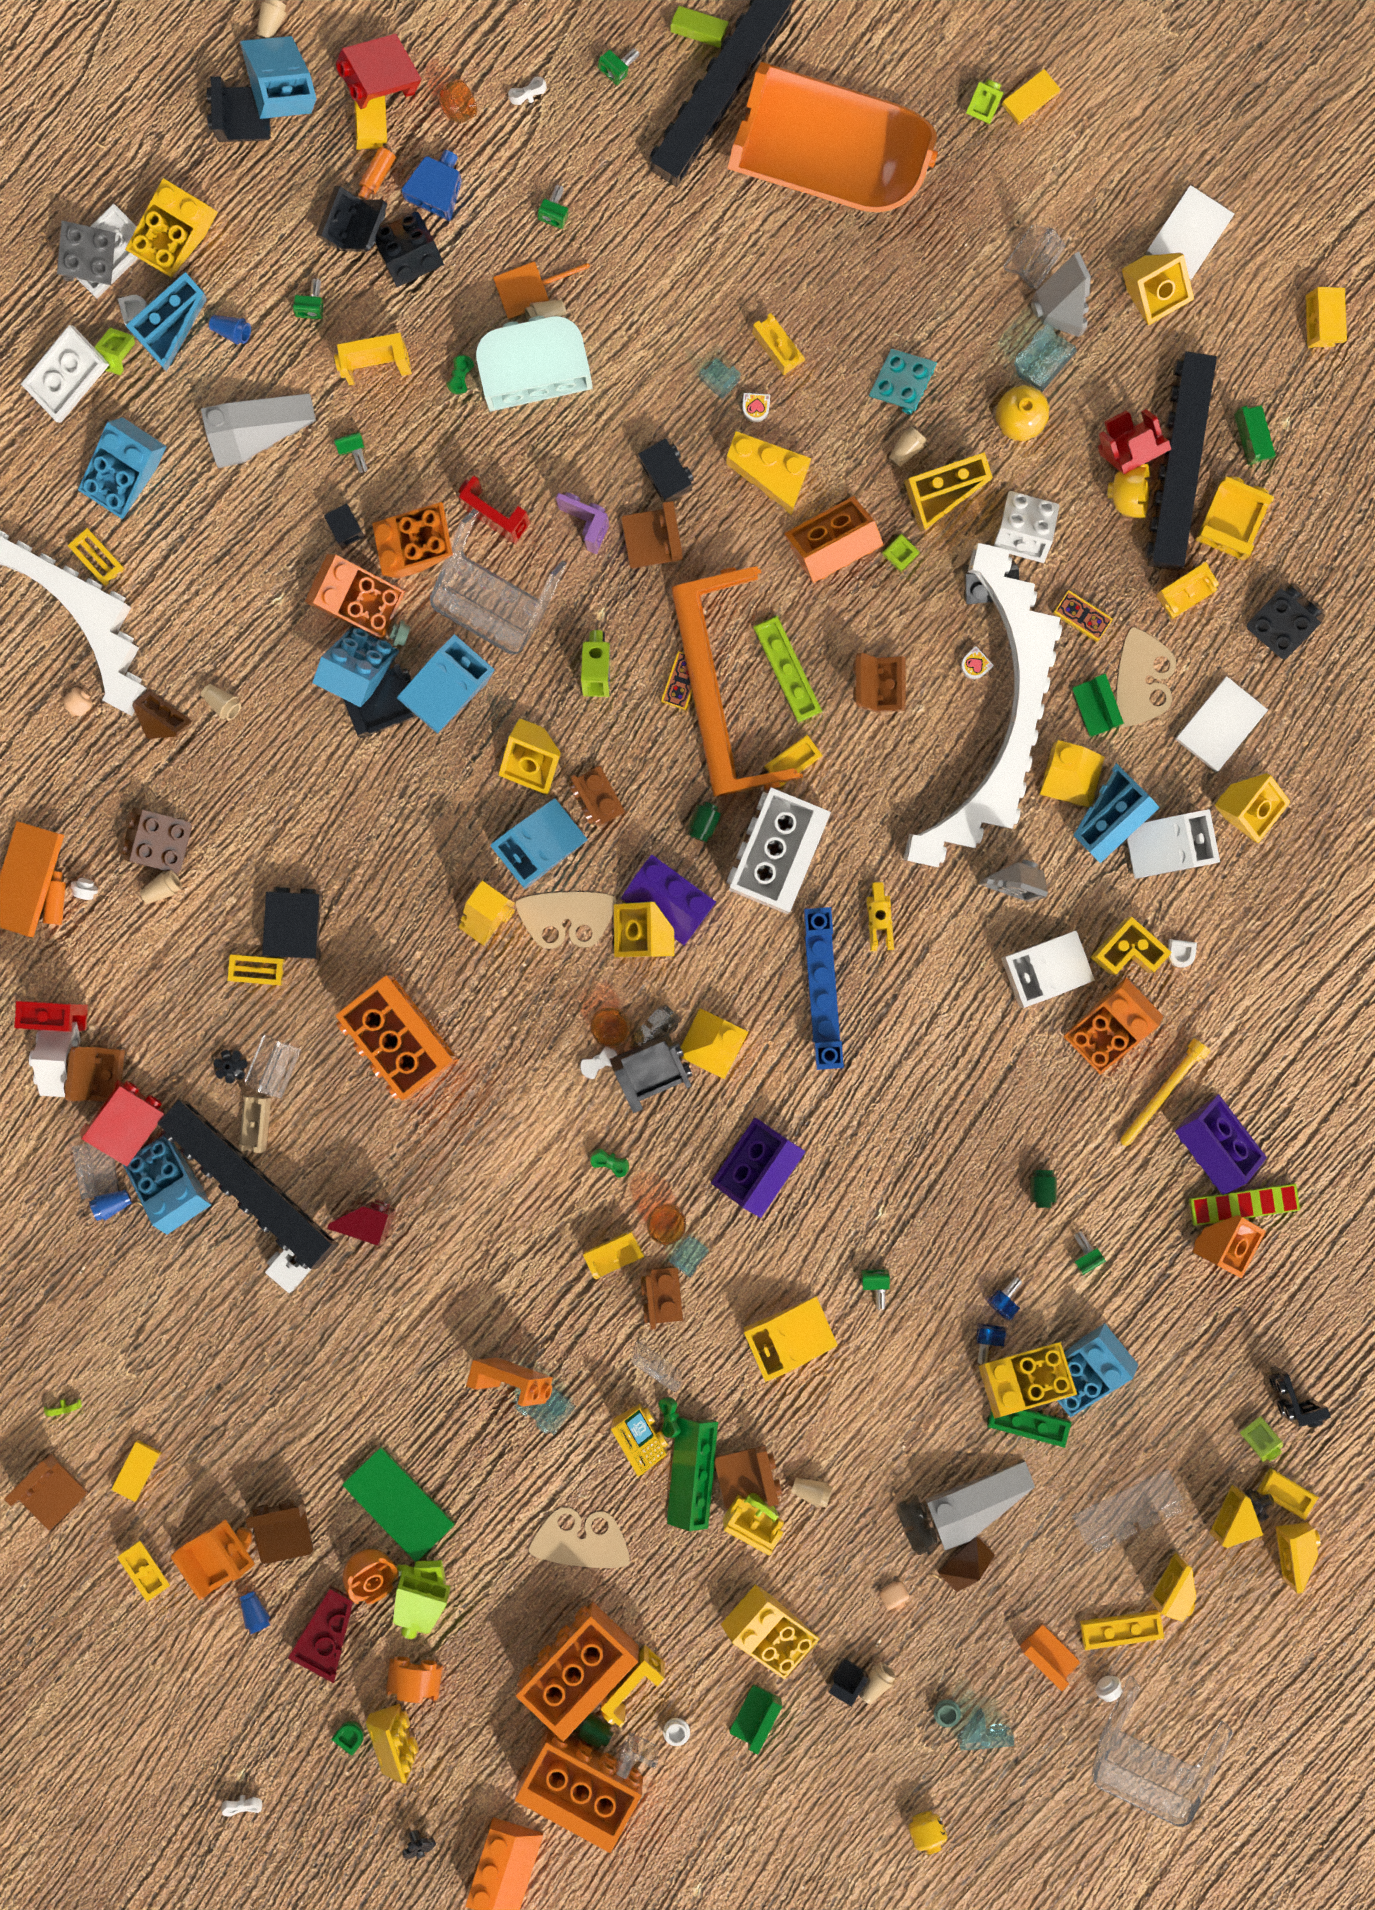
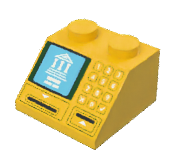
M641 1403L612 1419L611 1431L637 1476L645 1473L667 1455L666 1446L669 1445L662 1431L657 1433L652 1425L655 1419L648 1407L643 1409Z

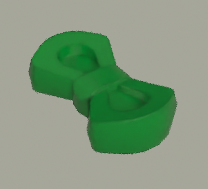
M464 354L453 358L454 369L451 373L452 377L446 383L449 391L456 395H462L468 391L465 377L466 373L474 367L472 359Z
M602 1148L595 1150L590 1157L593 1168L607 1167L613 1171L617 1178L624 1177L629 1172V1162L627 1159L616 1158L614 1153L608 1155Z
M664 1397L658 1403L664 1418L662 1433L667 1438H674L681 1432L676 1422L679 1414L675 1413L678 1404L672 1397Z

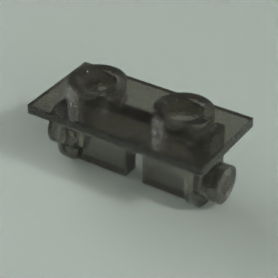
M666 1004L662 1008L659 1006L647 1019L653 1027L649 1029L643 1024L631 1036L632 1040L629 1043L635 1048L669 1033L670 1035L677 1029L678 1023L682 1019Z
M915 1495L909 1504L907 1501L899 1502L896 1512L903 1528L909 1526L914 1528L906 1532L912 1550L916 1551L917 1555L926 1552L930 1555L937 1546V1534L934 1528L929 1525L925 1505L922 1502L920 1503L918 1496Z

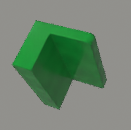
M1247 405L1242 406L1234 414L1247 464L1251 465L1273 459L1276 454L1262 405L1249 409Z
M1106 674L1097 676L1091 681L1072 688L1089 737L1115 729L1124 724Z
M753 1684L730 1728V1734L747 1742L748 1750L758 1755L783 1707L782 1699Z

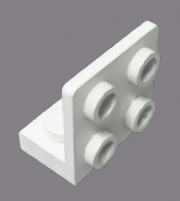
M1009 491L1002 522L994 541V547L1010 550L1009 554L1044 563L1053 542L1059 504Z

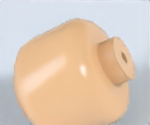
M74 687L63 698L65 708L73 715L82 716L93 706V702L90 699L91 693L85 688Z
M894 1581L881 1589L880 1598L887 1609L896 1608L898 1611L906 1606L905 1601L909 1599V1593L902 1582Z

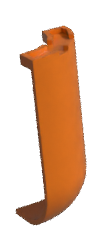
M760 62L746 106L751 111L750 114L746 113L744 121L742 120L727 169L858 210L884 212L905 204L920 189L928 166L934 168L939 152L934 150L937 133L924 117L902 105Z

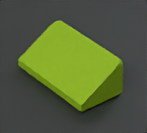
M678 6L671 22V32L721 48L729 21Z

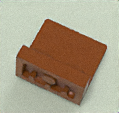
M673 501L663 503V509L622 516L631 569L682 560V549Z
M601 766L579 777H576L575 774L570 776L573 782L569 784V787L576 800L582 799L586 806L581 809L589 824L595 822L597 828L626 813Z
M678 1266L646 1269L645 1276L641 1277L642 1296H647L648 1303H644L643 1307L645 1323H650V1329L654 1330L657 1323L683 1321Z
M51 1454L41 1461L4 1500L11 1507L20 1501L48 1530H51L88 1494V1491Z

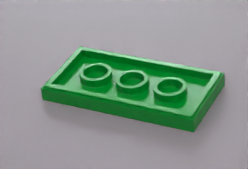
M382 1446L342 1484L415 1562L455 1525V1522Z

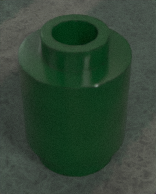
M706 801L703 802V805L697 804L687 827L689 828L687 835L707 843L709 837L712 838L722 815L717 812L719 807Z
M1033 1170V1177H1030V1202H1035V1208H1052V1202L1057 1203V1177H1054V1170Z
M592 1713L573 1731L577 1734L576 1737L598 1750L601 1746L607 1747L614 1733L610 1731L611 1724Z

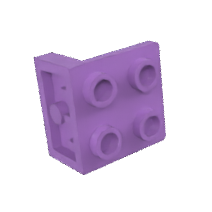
M566 492L563 495L558 493L556 501L561 511L587 521L582 535L585 536L584 541L587 551L597 554L609 528L608 515L604 513L605 509L594 503H590L589 506L580 502V498L574 494Z

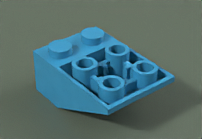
M293 37L240 41L259 118L311 114L317 98L310 72Z
M123 417L107 422L78 491L123 519L156 471L167 446Z
M351 627L321 656L312 683L361 707L371 697L398 655L399 650L392 647L387 641L378 640L368 635L363 629Z
M454 634L434 654L397 699L438 734L488 683L495 669Z
M554 798L511 828L490 846L522 887L527 889L588 841V839Z
M163 1135L138 1151L127 1167L123 1165L152 1226L166 1235L211 1206L201 1183L176 1145Z
M1105 1323L1085 1335L1064 1352L1077 1395L1057 1401L1067 1414L1072 1417L1133 1379L1139 1364Z

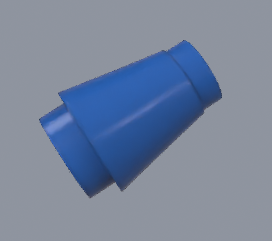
M213 315L209 321L210 330L237 345L240 343L245 344L249 340L251 325L244 318Z
M126 1189L94 1196L95 1199L89 1201L90 1208L97 1221L102 1219L106 1221L132 1204Z
M254 1591L239 1598L245 1629L249 1630L250 1635L271 1626L268 1620L271 1617Z

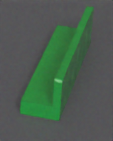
M679 1417L677 1418V1424L681 1432L675 1437L667 1524L686 1531L708 1529L718 1422L714 1420L694 1421Z

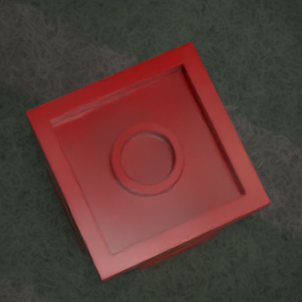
M1147 409L1141 411L1142 423L1134 426L1131 414L1126 410L1105 421L1107 434L1104 431L1099 433L1101 444L1098 445L1100 455L1123 474L1171 450L1169 440L1162 435L1158 418Z

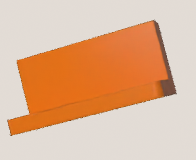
M1040 1624L1020 1645L1022 1652L1061 1691L1069 1685L1066 1677L1080 1664V1661L1044 1624Z

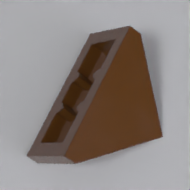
M148 690L135 700L132 705L147 739L176 737L192 722L151 690Z
M976 1536L965 1544L938 1573L956 1592H959L980 1581L995 1554Z

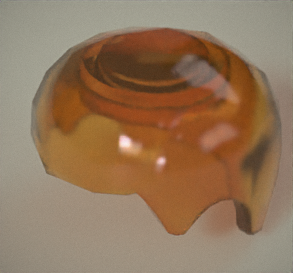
M462 80L451 81L440 89V107L449 120L463 123L477 115V104L474 96Z
M606 1006L596 1011L591 1019L590 1032L596 1042L610 1047V1049L623 1045L630 1035V1020L626 1013L619 1008Z
M662 1204L656 1206L648 1214L646 1229L649 1236L657 1244L671 1245L678 1242L685 1234L686 1218L678 1206Z

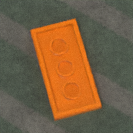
M16 821L0 874V928L28 937H34L64 835Z

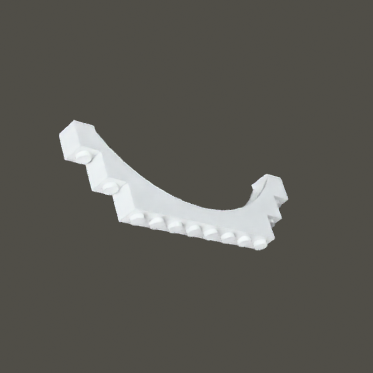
M0 531V565L25 574L40 583L73 615L85 633L96 656L105 690L102 700L132 716L135 712L132 706L133 702L141 697L147 688L140 684L141 678L130 672H127L125 675L139 647L132 644L134 638L119 631L131 609L130 606L124 603L126 598L112 590L110 594L101 591V584L90 578L86 582L77 578L79 575L77 571L67 566L60 569L54 565L56 560L43 553L39 557L32 554V547L19 540L14 544L7 540L9 535Z
M978 543L973 547L968 569L969 573L977 576L995 603L1006 628L1012 651L1014 699L1011 719L1003 745L982 783L961 806L935 826L918 835L909 834L903 860L939 867V863H943L946 856L947 848L943 847L944 842L976 848V844H980L983 837L984 829L980 827L981 822L1013 829V825L1019 821L1020 809L1017 808L1019 798L1024 797L1026 791V782H1023L1025 772H1029L1031 768L1032 756H1029L1031 745L1035 746L1038 738V730H1035L1037 719L1040 720L1043 715L1044 704L1041 701L1043 693H1047L1049 689L1050 678L1047 677L1049 667H1053L1056 659V651H1053L1055 640L1058 641L1060 639L1062 625H1059L1060 617L1029 611L1030 607H1034L1037 598V592L1034 591V583L1004 577L1005 573H1009L1012 558L1008 557L1010 550Z

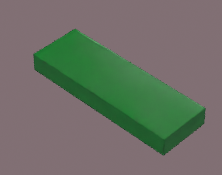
M990 1409L986 1426L1065 1448L1072 1422L1068 1419L1030 1409L994 1419L992 1409Z

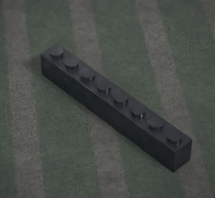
M750 0L749 6L751 7L746 14L741 13L735 24L736 30L732 36L727 35L720 48L722 50L717 58L713 57L706 69L708 73L703 80L699 79L692 90L693 96L689 102L684 101L677 114L679 117L675 124L670 123L663 135L665 139L660 146L656 145L650 153L651 172L673 186H679L791 13L792 0Z
M1185 351L1180 359H1176L1173 375L1177 376L1176 385H1172L1169 395V401L1173 402L1172 411H1168L1165 421V427L1169 428L1166 439L1169 440L1171 450L1164 453L1163 464L1160 463L1157 479L1161 481L1159 490L1156 489L1153 498L1156 513L1155 516H1151L1149 523V532H1152L1151 542H1147L1145 549V558H1148L1147 566L1179 571L1185 565L1217 356Z
M178 1100L157 1123L163 1129L162 1135L172 1143L176 1141L182 1147L181 1153L189 1160L193 1161L195 1159L201 1165L199 1169L208 1178L214 1177L220 1183L218 1187L223 1193L229 1197L233 1195L239 1201L237 1205L243 1212L248 1215L252 1213L258 1219L256 1223L262 1230L267 1233L271 1231L277 1237L275 1241L281 1248L286 1251L290 1249L296 1255L295 1261L304 1269L308 1267L310 1269H318L339 1244L188 1101Z

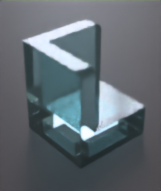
M715 359L706 370L703 368L699 372V379L722 400L737 385L741 377V373L734 366L729 369L718 359Z
M688 1234L670 1256L669 1262L690 1278L697 1270L699 1263L709 1252V1249L691 1234Z

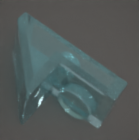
M980 1708L958 1734L957 1742L961 1751L1014 1746V1735L1011 1728L1003 1724H994L990 1728H986L985 1715L982 1708Z

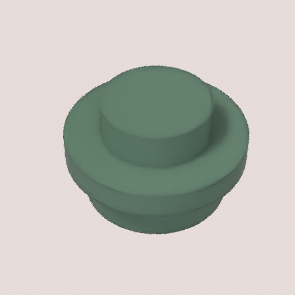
M400 620L399 624L394 623L389 638L393 640V646H397V644L404 646L408 637L410 626L406 625L403 620Z
M941 1700L934 1707V1718L940 1726L952 1727L960 1720V1708L953 1700Z

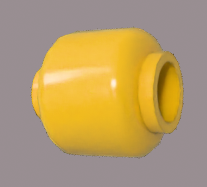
M928 1810L912 1816V1822L908 1825V1830L915 1849L918 1851L925 1850L927 1855L941 1851V1845L946 1842L948 1837L940 1815L933 1814L932 1810Z

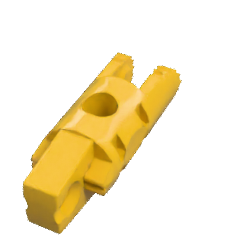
M883 882L872 883V897H867L870 951H877L878 939L876 931L886 930L885 943L887 950H894L890 895L884 896ZM877 912L883 913L884 919L878 920L875 914Z

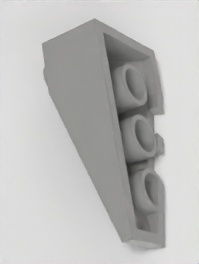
M1079 252L1073 254L1036 291L1031 303L1034 315L1037 318L1040 317L1044 325L1077 337L1083 335L1088 324L1087 319L1083 318V314L1087 313L1089 309L1085 297H1088L1090 294L1091 279Z
M310 394L232 402L201 408L206 435L218 468L245 463L260 451L271 448L274 443L286 436L293 435L316 421Z
M1024 859L1022 863L1017 862L981 879L979 883L981 886L1027 902L1045 898L1048 894L1044 871L1037 869V863Z
M1023 1461L926 1498L925 1500L944 1549L948 1550L971 1541L1035 1488L1027 1464Z

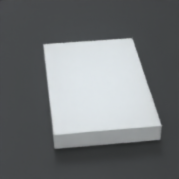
M1190 185L1145 254L1148 256L1170 253L1184 254L1191 281L1234 216V213Z
M114 203L90 226L116 232L111 285L138 259V257L125 250L137 226ZM77 279L96 299L110 287V285Z
M68 325L23 380L21 385L56 422L61 423L110 364L74 326Z
M1225 677L1175 740L1213 771L1218 772L1268 709L1231 679Z

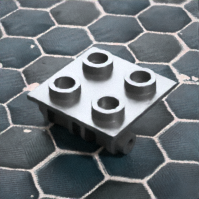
M61 221L57 274L63 275V280L74 281V278L111 286L116 232Z

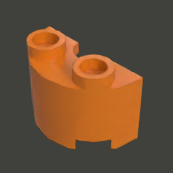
M403 1656L390 1659L386 1694H397L396 1700L410 1703H422L423 1697L431 1698L433 1701L439 1698L443 1665H437V1662L433 1660H422L420 1665L412 1664L409 1658Z

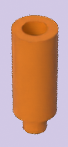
M379 147L359 182L361 190L358 196L363 200H368L370 194L375 195L396 159V156L384 147Z
M53 871L44 901L42 923L62 925L66 882H62L63 872Z

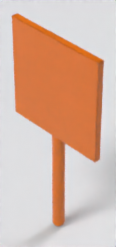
M535 261L493 277L508 320L525 314V308L530 307V303L549 301L544 285L588 269L590 267L589 263L544 280L540 277Z

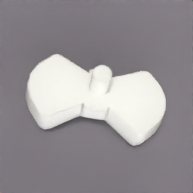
M534 77L526 87L511 88L508 92L510 102L514 105H520L527 98L529 103L534 102V95L543 94L546 91V82L542 77Z
M605 1046L601 1053L594 1056L593 1059H583L580 1070L585 1077L594 1079L599 1069L605 1066H612L610 1058L618 1054L613 1048Z
M241 1795L240 1801H224L221 1811L224 1816H232L245 1811L259 1813L262 1809V1800L255 1797L245 1800V1795Z

